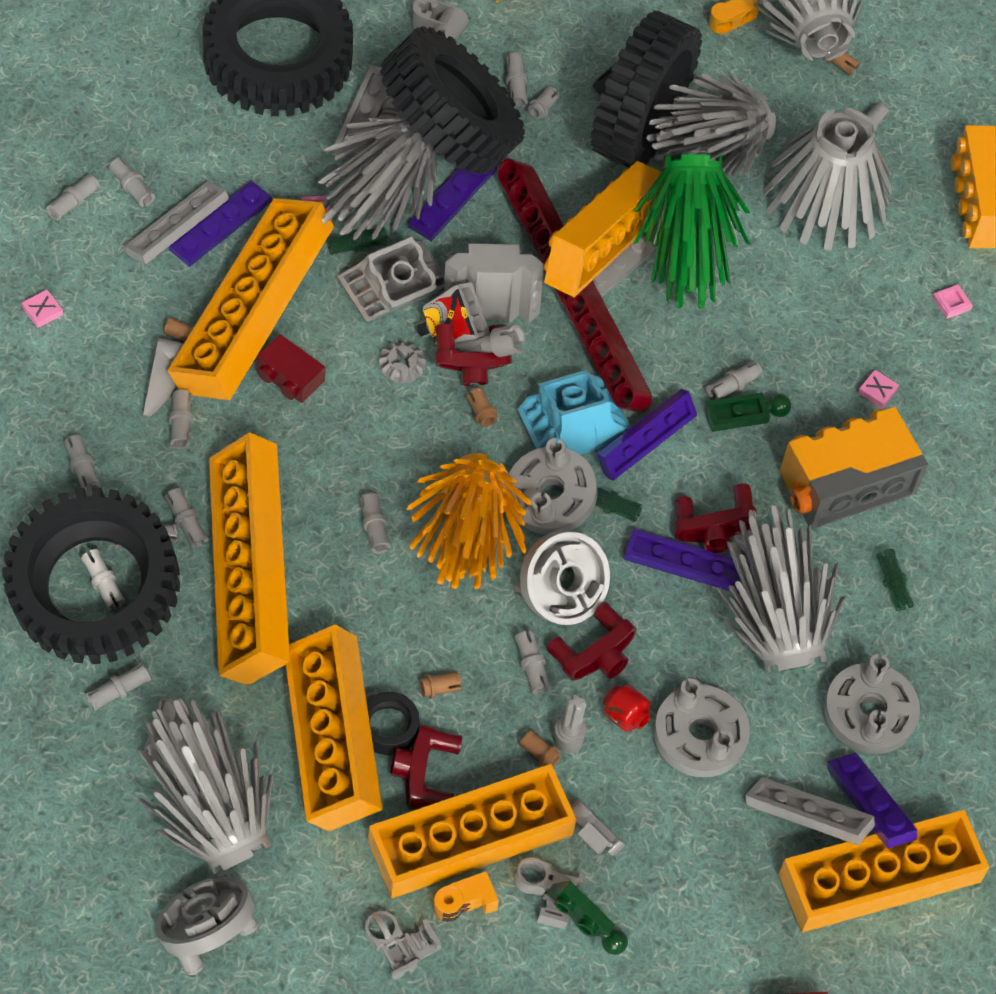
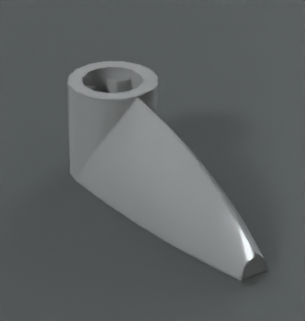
M158 338L142 417L150 418L172 394L176 384L167 370L184 343Z

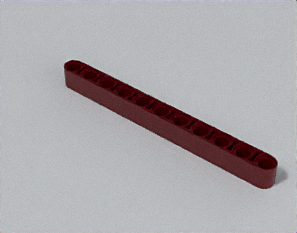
M506 159L499 166V180L540 260L545 265L551 252V247L549 246L550 238L556 230L559 231L564 225L535 169L529 164ZM593 280L575 297L556 289L615 405L621 409L635 412H645L648 410L652 403L651 391Z

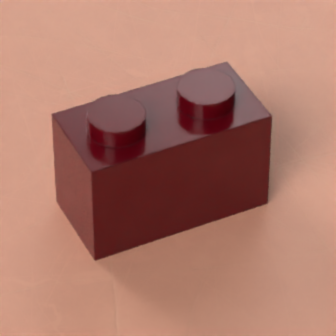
M281 334L257 355V373L259 377L266 383L273 382L280 387L282 394L290 400L295 398L303 403L325 381L326 366Z

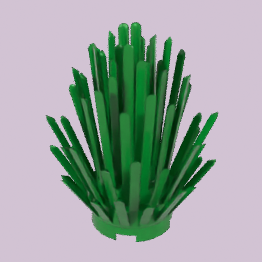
M681 154V159L677 158L676 161H671V155L664 156V169L634 211H640L645 202L653 198L633 244L639 242L644 229L645 233L647 232L644 242L650 241L663 208L653 241V246H657L651 283L656 280L658 267L660 268L659 284L661 285L664 282L669 251L666 301L671 299L672 283L675 281L677 308L683 307L684 286H686L687 293L695 292L696 288H698V308L701 309L705 306L707 283H709L710 300L713 303L715 302L716 279L713 237L720 283L725 285L726 278V282L731 284L724 234L727 242H732L733 246L738 247L732 227L733 224L734 229L742 234L745 243L751 245L736 211H740L737 203L740 204L745 213H751L723 171L722 156H718L715 158V161H711V155Z

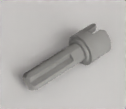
M516 324L494 328L488 336L456 342L455 350H458V352L494 353L498 357L522 353L524 351L523 348L515 346L524 344L526 340L522 328Z
M573 694L571 700L567 701L564 716L557 721L554 729V744L564 753L577 752L582 748L585 741L586 725L583 722L586 700L585 698H579L578 694Z

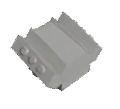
M410 237L367 255L359 264L337 277L366 322H372L384 315L394 313L422 301L433 294L443 292L445 274L424 242H415L413 237Z
M468 244L464 253H456L445 262L444 292L453 286L472 282L485 320H505L510 323L517 316H520L527 323H530L540 314L544 264L532 254H522L518 244Z

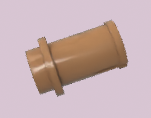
M846 52L835 59L827 61L829 64L831 62L849 76L855 71L847 63L858 69L861 63Z
M171 317L165 324L164 334L185 342L195 325L191 326Z
M482 388L471 390V394L468 393L466 398L476 414V423L481 424L482 427L493 425L497 421L496 408L491 407Z
M457 671L432 677L430 674H426L425 678L419 680L422 696H429V699H433L438 694L461 691V679Z
M533 730L529 731L520 742V747L540 761L539 766L541 767L552 764L554 767L561 758L558 748L556 746L551 747Z

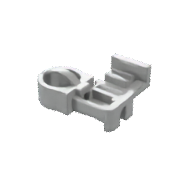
M577 798L571 804L577 822L583 827L580 828L575 825V827L580 829L578 835L597 854H600L606 847H610L607 852L615 857L626 846L580 799Z
M529 857L523 859L514 874V882L517 888L526 894L542 896L543 900H546L545 908L541 907L536 922L566 929L570 915L559 911L554 905L555 901L547 893L544 894V892H548L554 883L571 881L581 891L580 887L583 883L584 875L580 872L578 877L551 870L552 864L537 858ZM526 868L534 869L540 873L542 880H538L536 884L529 883L521 875L520 871Z
M386 911L374 912L366 920L365 936L376 952L381 950L393 970L391 973L393 979L402 977L406 971L411 972L418 967V960L420 961L441 949V942L427 919L422 921V925L418 927V932L412 933L411 936L406 933L404 937L396 918L391 913ZM383 919H385V921L389 922L392 925V935L390 934L389 929L387 928ZM373 921H376L385 939H378L370 933L369 926ZM423 931H424V933L426 934V936H427V938L429 939V941L431 942V945H429L428 941L426 940L425 936L423 935V933H422Z

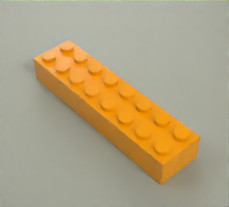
M279 198L272 200L167 370L178 389L188 390L192 396L231 400L334 228L331 219L327 223L322 221V218L327 213L322 202Z
M250 432L209 458L219 676L244 685L252 684L290 662L277 444Z

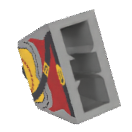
M472 282L453 286L424 305L423 312L426 319L417 323L419 335L422 338L432 336L436 345L435 326L439 324H454L455 343L490 335Z

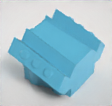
M587 370L539 383V394L528 396L518 408L536 449L546 447L550 439L557 438L558 445L559 439H562L566 448L583 455L596 450H603L631 428L623 410L615 405L602 378L595 377L593 374L588 373Z

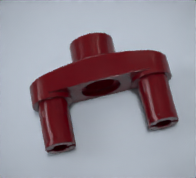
M439 324L435 326L437 351L434 352L435 365L448 370L461 371L463 386H469L470 383L486 385L489 383V369L512 364L511 355L498 357L494 353L458 352V350H455L454 324ZM491 325L489 326V332L491 333V331L494 328L504 327L507 325Z
M741 483L733 487L734 509L694 517L693 501L690 497L683 496L675 500V537L680 541L691 543L704 542V548L714 553L727 551L729 549L727 541L731 543L732 536L742 533L739 520L745 522L748 531L750 530L749 510L755 511L757 514L752 502L750 485Z
M607 602L596 609L594 617L609 633L582 653L576 654L560 636L554 638L547 645V651L562 665L563 672L573 681L588 676L597 670H600L607 678L611 679L619 675L628 664L629 660L622 651L633 640L637 628L628 619H623Z
M421 725L412 750L395 748L390 776L406 779L405 790L408 808L420 809L454 797V793L426 788L424 780L428 754L431 749L459 755L462 735L437 731L435 727Z

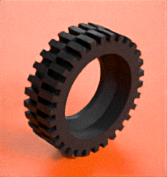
M217 0V3L212 1L209 6V13L206 12L202 30L203 62L205 63L206 74L210 76L211 84L213 86L217 85V92L221 96L228 93V101L235 105L238 100H241V109L248 111L252 105L255 106V114L263 115L264 109H271V116L279 117V110H286L287 116H293L295 108H300L303 114L309 112L311 103L316 109L323 106V97L327 101L332 100L335 91L340 92L342 90L343 81L347 82L349 71L352 68L354 31L352 19L349 20L347 8L342 9L343 2L341 0ZM288 18L310 26L319 33L320 39L314 51L303 60L287 65H271L250 57L239 45L237 32L244 26L257 20Z
M658 10L648 13L647 17L641 20L640 26L637 25L633 30V36H629L625 49H621L618 55L619 60L617 64L614 63L611 69L613 71L611 77L607 78L605 83V92L601 93L599 99L601 103L595 112L597 117L592 124L594 128L591 132L593 151L629 168L636 161L645 165L649 163L650 158H653L657 151L653 149L652 144L658 141L649 142L647 136L659 133L662 130L655 128L657 124L649 125V122L652 119H659L663 116H673L670 112H678L677 109L657 110L654 109V106L658 104H673L677 102L674 99L678 98V96L685 97L688 95V93L669 89V86L678 85L688 88L689 84L693 81L695 76L693 72L698 66L699 61L697 59L701 53L699 49L702 45L700 29Z
M425 26L417 27L383 60L380 74L383 76V85L388 87L385 91L389 97L394 98L392 104L396 109L402 111L400 116L403 120L409 121L412 124L410 128L414 133L419 132L423 136L421 140L426 145L430 143L434 146V152L438 155L443 153L446 161L451 164L455 161L458 168L462 170L466 168L469 173L473 174L476 172L477 175L488 174L523 141L525 130L522 128L524 127L523 121L519 119L521 114L519 110L513 108L516 104L513 99L507 97L508 91L506 88L500 87L498 84L500 80L488 72L489 68L485 64L481 65L477 61L478 57L474 53L470 55L467 52V47L463 44L457 45L453 37L449 36L446 38L445 33L440 30L436 32L431 27L428 29Z
M92 487V496H86L84 488L75 489L76 498L69 500L66 492L58 494L61 503L53 506L50 499L44 501L42 505L45 512L40 515L34 508L28 514L31 524L27 525L21 521L17 526L21 538L12 535L8 542L12 552L5 551L4 561L7 567H2V576L6 582L3 584L4 590L22 629L27 632L29 638L34 643L39 642L41 648L46 652L50 653L53 649L56 656L64 660L70 654L73 662L82 664L84 655H88L91 664H101L100 655L106 654L109 662L118 660L116 651L124 649L128 657L135 653L132 644L138 641L142 648L150 643L147 637L149 631L157 637L162 631L160 619L168 623L172 616L169 606L176 607L178 599L175 591L180 592L179 565L165 526H162L160 518L155 512L150 513L149 507L142 501L137 506L135 498L129 494H126L122 501L119 491L113 489L109 490L108 497L104 496L102 488ZM89 541H108L124 547L134 556L141 571V584L138 595L125 609L103 620L75 622L63 616L54 607L49 595V578L54 565L64 553L79 544Z

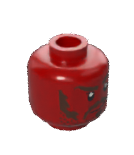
M632 685L615 686L604 698V715L624 732L632 731L636 728L642 729L648 723L651 716L649 714L650 701Z

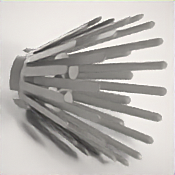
M845 108L844 113H835V109L829 110L822 115L818 123L785 143L780 150L790 148L771 164L773 168L766 177L772 176L794 157L763 189V196L767 195L807 155L767 208L770 216L780 203L785 204L810 171L779 228L786 233L795 215L800 219L804 217L818 188L799 241L802 244H808L822 205L818 226L825 227L829 216L824 249L832 250L844 188L841 226L843 229L848 228V249L856 247L858 177L863 222L867 224L868 239L870 240L875 236L868 169L881 223L884 225L887 220L885 214V203L889 206L887 192L890 195L893 193L887 174L889 176H892L874 138L875 133L871 131L872 123L862 112L852 108Z

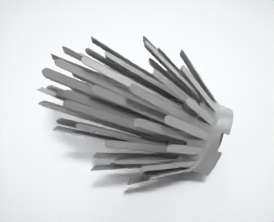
M762 0L764 7L754 3L757 9L772 19L769 20L772 22L770 25L784 35L773 30L765 31L785 41L786 44L801 49L803 55L812 61L814 60L813 57H824L825 61L835 59L850 48L849 42L852 37L855 38L854 25L864 5L862 6L863 0L859 1L858 4L857 0H842V3L840 0H778L792 19L791 21L769 0Z
M728 71L729 77L737 85L724 76H719L721 81L724 82L723 84L703 73H700L701 76L697 75L693 80L696 84L720 93L723 96L678 85H670L669 89L692 94L696 97L678 96V98L674 99L677 102L673 104H658L654 106V109L657 110L677 109L678 111L670 112L673 116H663L659 119H652L649 122V125L657 124L655 128L662 129L659 133L647 136L649 142L658 141L652 144L653 149L663 148V153L654 156V158L662 160L667 155L675 156L681 153L703 155L707 153L711 155V161H715L716 157L732 152L722 162V169L724 171L733 161L725 172L727 177L732 172L733 177L740 170L751 152L744 169V177L747 176L756 154L760 157L766 140L772 137L775 130L776 116L775 112L771 113L770 107L766 102L769 99L762 93L753 91L749 85L747 88L730 71Z
M402 111L398 112L395 117L368 118L369 122L347 124L346 127L350 129L379 127L347 135L345 138L349 140L324 149V151L330 152L375 137L335 156L334 160L338 161L360 151L318 182L323 184L327 181L326 187H331L349 172L356 169L325 197L327 199L322 203L324 208H327L336 200L334 202L336 204L322 218L323 223H327L338 211L340 212L338 219L343 221L356 208L345 221V226L339 232L340 235L349 234L374 206L353 236V240H355L365 227L366 229H371L379 216L382 215L381 221L372 234V240H374L386 222L388 224L401 201L392 226V232H395L413 185L416 188L409 213L410 217H412L416 209L415 216L419 220L427 174V202L429 206L432 205L433 181L437 184V153L433 151V145L430 143L426 145L421 140L423 136L419 132H413L410 128L412 124L409 121H404L400 116Z
M776 505L771 506L774 528L771 524L764 523L762 525V532H760L757 514L755 511L749 510L751 535L748 536L745 522L739 520L742 540L754 579L739 543L734 541L732 544L727 541V546L741 579V582L736 581L735 585L742 598L734 586H728L734 598L730 599L720 587H715L736 615L735 620L743 630H738L729 620L723 622L763 660L766 673L773 672L772 666L777 665L778 670L781 671L814 664L813 657L818 656L820 657V662L828 661L825 647L846 598V595L842 596L836 610L831 611L833 599L831 598L839 567L838 562L834 564L831 579L826 580L828 563L822 566L817 600L819 569L815 568L813 570L811 524L807 527V543L804 541L803 528L798 530L799 566L791 509H788L786 512L788 528L785 532L782 516Z
M178 698V700H174L173 705L180 718H176L175 721H171L168 724L162 710L157 708L155 711H152L154 718L152 723L146 722V726L154 738H151L162 759L150 744H147L146 748L154 759L153 763L143 750H137V752L176 805L160 789H154V796L183 825L160 806L153 807L144 799H139L138 801L173 828L168 827L164 831L162 829L156 830L157 834L206 861L212 873L216 874L221 867L224 871L254 856V851L261 848L260 844L263 845L264 849L272 845L267 834L274 772L268 777L267 790L264 793L265 776L262 775L260 777L258 739L254 743L255 756L250 760L252 786H250L246 750L241 746L237 749L239 774L220 710L218 709L216 715L214 712H211L209 716L214 729L213 735L218 747L217 750L203 713L200 714L195 700L192 699L190 703L194 713L193 716L189 705L184 703L182 698Z

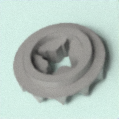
M403 340L399 344L390 342L386 349H382L379 357V368L382 374L389 380L397 383L415 381L423 374L426 367L423 350L416 348L415 343L409 345L405 344ZM397 354L401 356L403 359L408 358V367L404 365L402 362L397 363Z

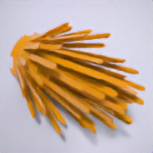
M473 453L462 456L459 459L453 460L455 463L444 464L439 467L445 471L420 478L417 483H425L435 479L439 480L423 489L420 493L421 497L412 502L406 509L411 510L441 491L412 515L411 519L414 523L443 499L437 511L410 543V549L413 550L428 533L417 552V558L419 559L426 550L442 519L448 514L430 548L428 561L433 563L441 546V552L437 561V567L440 569L437 583L442 585L446 578L447 581L451 582L450 587L453 589L458 588L460 579L465 577L467 571L469 579L472 575L475 576L474 589L480 588L482 569L486 573L487 558H489L490 579L496 578V538L499 567L501 569L503 567V543L507 557H511L512 550L503 518L504 511L520 549L524 554L526 553L525 536L518 524L519 522L525 526L521 514L525 517L526 511L511 491L526 504L532 505L527 496L512 484L517 483V481L508 475L505 466L502 463L499 465L488 459L486 454Z

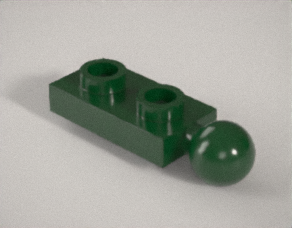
M763 392L709 400L706 401L704 408L711 430L715 432L769 423V413L775 417H784L791 410V401L784 394H776L766 402Z
M571 881L554 883L547 894L555 901V907L562 913L570 915L578 923L577 927L582 933L590 937L600 936L602 938V946L609 954L619 955L626 950L628 946L627 935L622 930L614 928L615 924Z

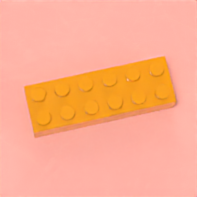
M636 161L629 169L625 168L619 178L615 181L612 180L602 193H597L593 201L588 205H584L574 218H569L563 228L559 231L556 230L549 241L551 252L544 265V270L546 271L544 283L575 297L634 242L653 198L646 201L640 211H634L661 171Z
M336 624L289 644L290 662L286 664L306 821L327 831L334 830L382 810L358 640L356 635Z
M552 764L370 825L368 843L389 895L393 899L573 836L577 819Z
M965 810L914 823L913 825L917 829V839L887 849L877 834L866 836L859 845L844 842L784 859L778 875L801 933L981 883L990 867Z

